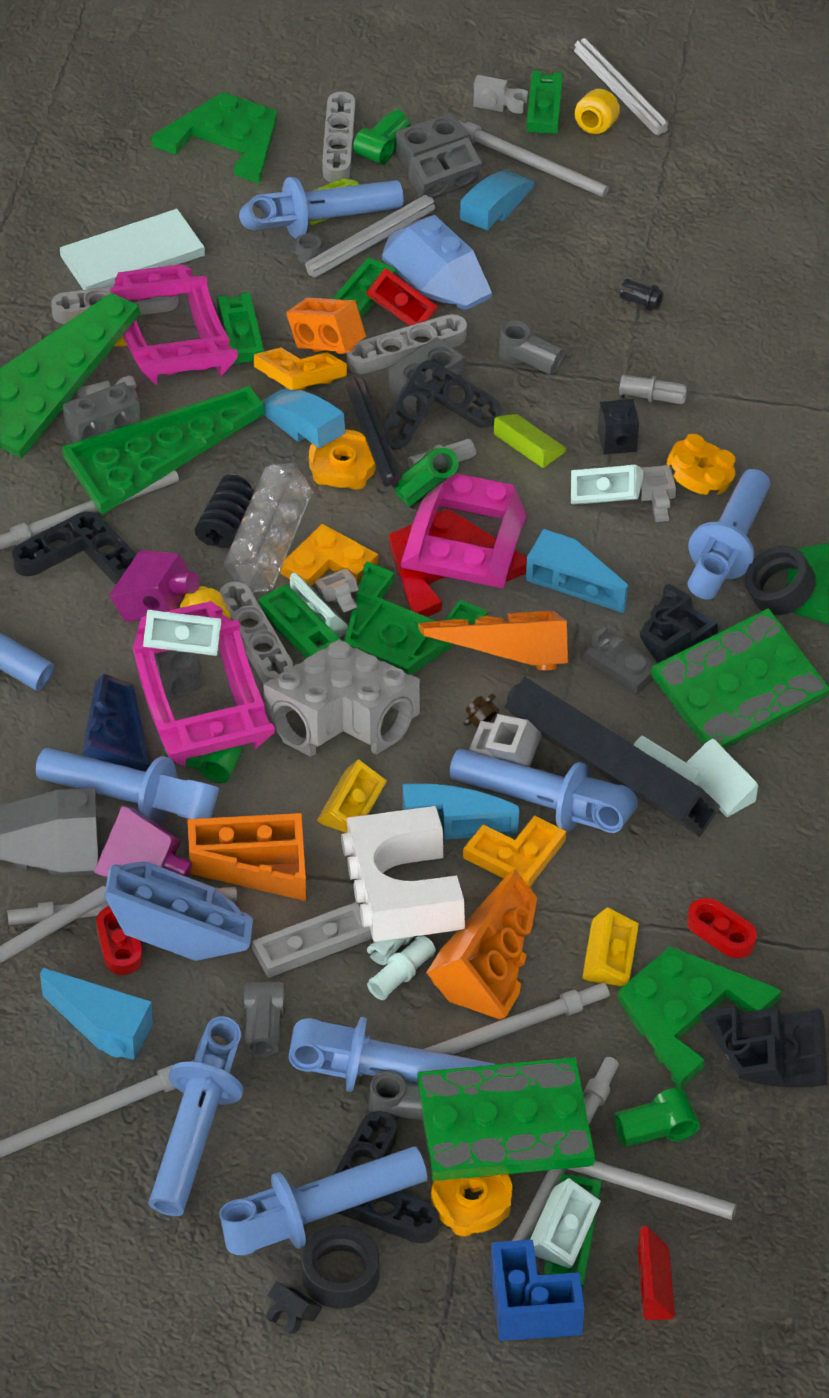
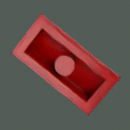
M384 268L365 293L408 326L428 321L438 311L437 305L387 268Z
M642 1226L639 1229L637 1252L643 1317H645V1320L674 1319L675 1308L668 1246L648 1226Z

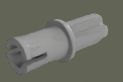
M623 374L620 381L619 395L646 398L650 403L653 400L683 404L687 397V386L685 384L657 380V376H652V379Z
M471 439L444 447L440 444L434 447V449H451L456 454L458 462L470 459L476 455V449ZM427 452L408 457L409 468L422 459ZM437 454L433 459V467L436 471L440 469L445 471L447 467V460L441 454Z

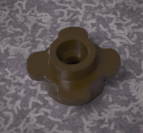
M492 693L486 699L479 696L473 700L465 710L468 713V717L463 724L467 727L472 723L478 729L480 721L490 722L499 711L492 702L496 695Z

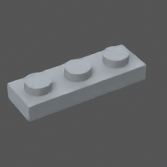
M354 902L253 940L252 950L266 976L270 978L373 938L370 927L363 928L360 906Z

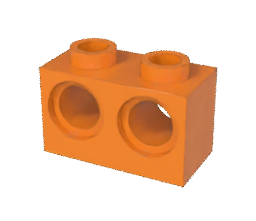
M305 298L286 312L297 348L312 349L313 352L323 350L336 351L337 354H344L352 351L355 345L366 337L356 301Z

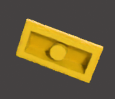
M359 759L356 760L344 771L317 821L322 825L347 833V818L368 815L387 780Z
M609 907L595 916L591 922L582 979L589 982H604L605 984L624 986L628 983L631 976L639 923Z

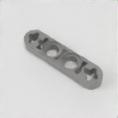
M335 92L327 100L322 174L325 180L329 182H334L341 178L349 179L351 175L355 97L348 92ZM339 107H344V112H338ZM335 125H345V126H347V127H346V128H342V129H337V128H334L333 126H335ZM342 145L345 146V148L333 149L331 148V146ZM334 162H340L339 168H334Z
M114 286L57 294L51 301L53 319L58 323L66 324L91 307L92 303L100 301L110 294V288ZM179 295L173 297H150V299L137 301L134 304L138 305L140 315L168 312L178 306Z
M450 314L361 340L352 351L346 353L347 367L356 374H367L393 366L428 343L414 340L416 337L421 336L429 338L428 342L438 337L452 348L459 346L466 341V320L459 315ZM392 345L400 349L395 352H389L384 350V347Z
M235 581L223 585L219 592L229 609L231 620H238L239 624L245 619H253L258 622L256 626L250 628L240 624V633L246 655L262 683L264 684L279 676L276 671L271 670L272 663L275 662V668L280 674L293 667L291 658L250 588L242 582ZM235 599L237 601H241V607L239 609ZM261 643H267L273 647L266 652H259L254 649L256 645Z

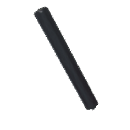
M353 376L349 378L350 383L346 385L348 395L383 485L385 487L392 485L395 488L399 486L398 481L402 479V475L363 378L356 379Z

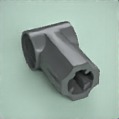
M509 320L502 325L498 347V356L501 360L509 364L525 362L550 375H554L558 371L564 359V349L532 335L529 325L524 321Z
M245 982V1052L253 1054L256 1058H269L270 1055L279 1051L280 1017H284V983Z
M382 1071L372 1078L368 1100V1110L370 1113L383 1111L392 1115L395 1120L403 1117L423 1121L417 1083L404 1081L402 1076L393 1071ZM381 1095H390L393 1098H384Z

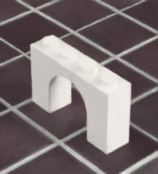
M436 806L347 818V833L341 834L344 856H351L347 857L349 876L351 880L357 879L354 880L356 903H363L360 904L363 928L370 927L373 942L465 929L464 897L457 875L419 881H402L383 874L386 870L400 864L443 858V829Z

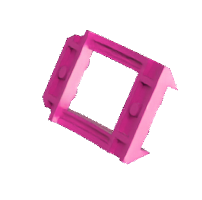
M182 264L118 272L115 278V285L110 288V293L112 292L128 301H142L158 296L173 297L181 293L187 294L200 339L147 346L136 320L123 334L125 342L139 368L156 386L157 375L159 374L172 375L181 371L206 370L210 367H215L221 377L238 358V352L230 347L229 337L216 314L208 290L206 276L195 277L192 275V269Z
M454 473L453 476L443 480L426 493L420 504L407 541L401 567L504 589L523 524L527 520V513L515 487L512 484ZM439 506L502 519L494 549L429 536Z
M211 601L165 611L221 619L218 645L236 703L235 707L175 721L154 658V654L169 650L143 647L147 616L141 617L137 636L133 644V652L152 718L169 758L185 767L187 758L252 743L256 750L274 734L275 728L273 723L270 724L264 711L265 705L249 666L238 620L232 621L223 615V609Z

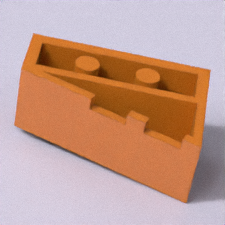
M302 813L188 819L190 862H192L190 873L192 875L306 901Z

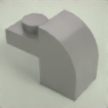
M497 714L494 723L480 721L469 750L530 767L542 734L529 720Z

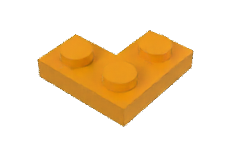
M282 347L254 354V367L290 390L302 391L307 386L328 384L334 379L347 376V364L328 352L299 359Z
M321 524L280 564V574L290 579V575L295 572L312 586L315 583L314 581L318 580L328 569L338 572L347 568L358 584L363 576L364 564L368 561L377 565L378 554L330 527Z
M534 815L514 840L483 824L463 848V859L503 879L510 871L516 869L530 887L566 841L567 831Z

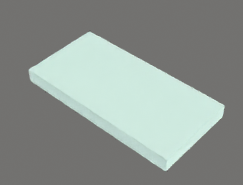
M174 209L60 247V256L82 289L86 290L114 286L118 272L178 265L205 256V247L178 209Z

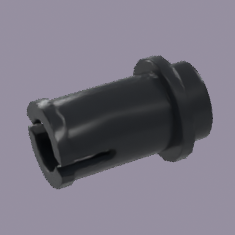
M628 278L622 283V286L634 291L631 293L620 289L619 296L621 299L644 305L648 311L652 310V308L657 310L660 307L664 293L659 290L657 285L649 287Z

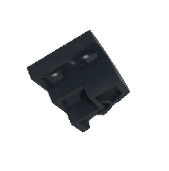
M668 583L663 589V597L659 605H654L651 611V618L645 622L640 631V638L656 662L660 663L718 634V623L694 609L691 596Z
M736 1006L701 1012V1018L740 1079L780 1087L827 1085L825 1021L820 1009L782 1015L777 1007L740 1014Z

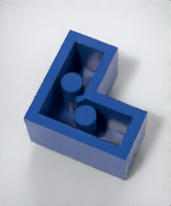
M533 1239L492 1242L490 1272L499 1341L582 1335L585 1309L580 1273L538 1275Z

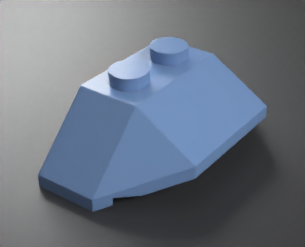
M436 215L415 221L389 234L382 253V260L389 266L396 268V273L423 296L442 303L456 304L457 308L463 310L472 308L492 298L491 289L474 251Z
M146 861L127 863L121 866L114 864L109 868L104 897L125 935L194 961L241 952L249 948L253 918L246 912H241L234 902L216 888Z

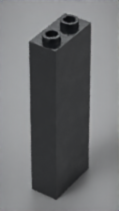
M524 677L521 683L516 684L509 692L508 702L504 707L516 718L529 720L541 732L542 737L581 762L586 763L589 767L617 785L630 788L639 799L697 836L701 837L721 807L701 787L527 677Z

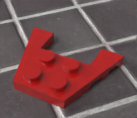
M449 509L436 513L429 532V536L494 549L496 542L495 537ZM411 524L388 534V544L398 576L401 578L405 600L408 601L410 610L429 617L442 611V601L430 588L429 584L445 578V576L401 567V561L413 525ZM516 550L508 569L506 582L526 574L527 557Z

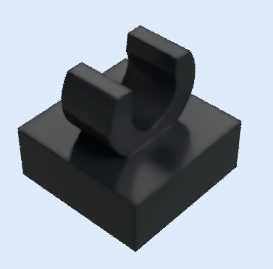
M276 1281L267 1296L276 1301L277 1304L270 1307L266 1319L276 1323L283 1312H287L289 1321L283 1331L294 1334L299 1330L302 1319L314 1322L322 1307L291 1285Z

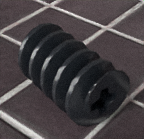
M236 473L227 474L222 477L204 513L194 528L195 535L203 543L220 548H232L236 545L238 537H240L243 528L248 522V518H250L253 509L258 504L257 494L251 489L250 483L244 477Z

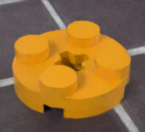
M345 429V434L321 448H317L313 444L310 446L309 468L313 473V480L317 484L339 488L349 487L358 490L366 486L367 480L376 471V465L365 436L360 432ZM341 456H347L348 460L340 461Z
M688 434L685 440H680L674 444L667 458V466L669 468L672 465V468L675 470L673 477L685 488L704 495H708L710 490H719L718 495L726 492L735 477L734 463L736 459L731 452L721 450L715 445L706 442L700 435Z
M508 1174L434 1181L432 1184L431 1204L437 1209L439 1220L446 1226L451 1227L452 1231L458 1236L466 1237L472 1233L491 1230L506 1219L511 1211L512 1183ZM470 1188L473 1193L478 1191L482 1193L476 1200L464 1198L465 1189Z

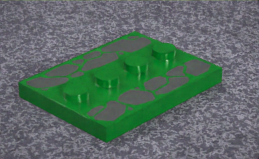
M769 608L652 666L650 675L701 744L704 745L709 740L715 739L724 750L826 698L829 694L827 684Z
M576 1057L417 1072V1085L432 1181L594 1166L595 1154Z

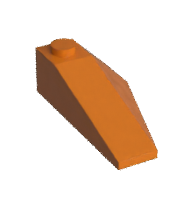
M554 610L508 613V621H504V618L480 616L475 619V624L468 625V620L465 619L418 623L419 631L424 636L529 665H536L537 670L558 669V664L568 663L567 620Z
M516 869L507 874L467 919L465 929L458 930L443 946L426 972L434 985L439 988L449 1002L499 1020L507 1016L520 994L521 983L517 980L519 967L525 965L527 954L522 951L525 936L531 934L537 903L536 895Z

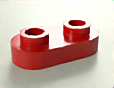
M701 898L690 905L687 925L695 935L732 958H743L753 952L756 945L757 932L750 922L715 899ZM702 921H708L710 924H705Z
M110 906L105 907L96 918L97 933L104 964L114 974H131L140 968L143 961L141 942L138 939L125 935Z

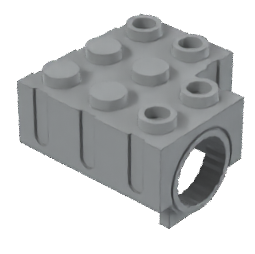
M340 640L331 643L328 648L318 651L306 658L301 664H296L279 674L277 678L263 684L264 711L269 722L274 724L283 743L310 757L316 754V746L322 745L343 731L371 745V752L377 755L403 739L411 719L420 714L419 678L408 675L402 669L396 668L384 661L381 662L375 656L369 655L357 648L354 649L348 643ZM390 707L398 710L397 719L392 728L385 735L381 736L380 730L384 715ZM293 709L299 713L305 723L306 739L293 731L287 721L286 713Z

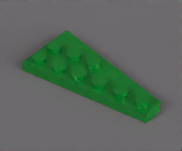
M111 292L0 368V448L21 459L63 409V404L69 402L140 315L138 305Z
M247 386L62 446L63 457L101 515L263 416V403L252 388Z

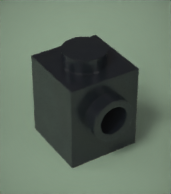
M634 399L600 402L598 434L603 455L637 452L639 419Z

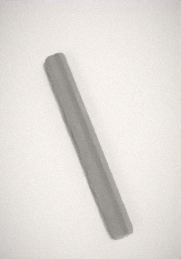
M588 39L577 40L574 52L655 135L659 136L662 133H666L668 121Z
M423 195L310 259L305 264L306 272L309 276L318 278L388 238L390 233L434 212L433 198Z

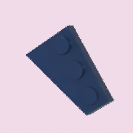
M103 674L95 682L82 754L97 760L146 771L150 766L134 686L127 681Z

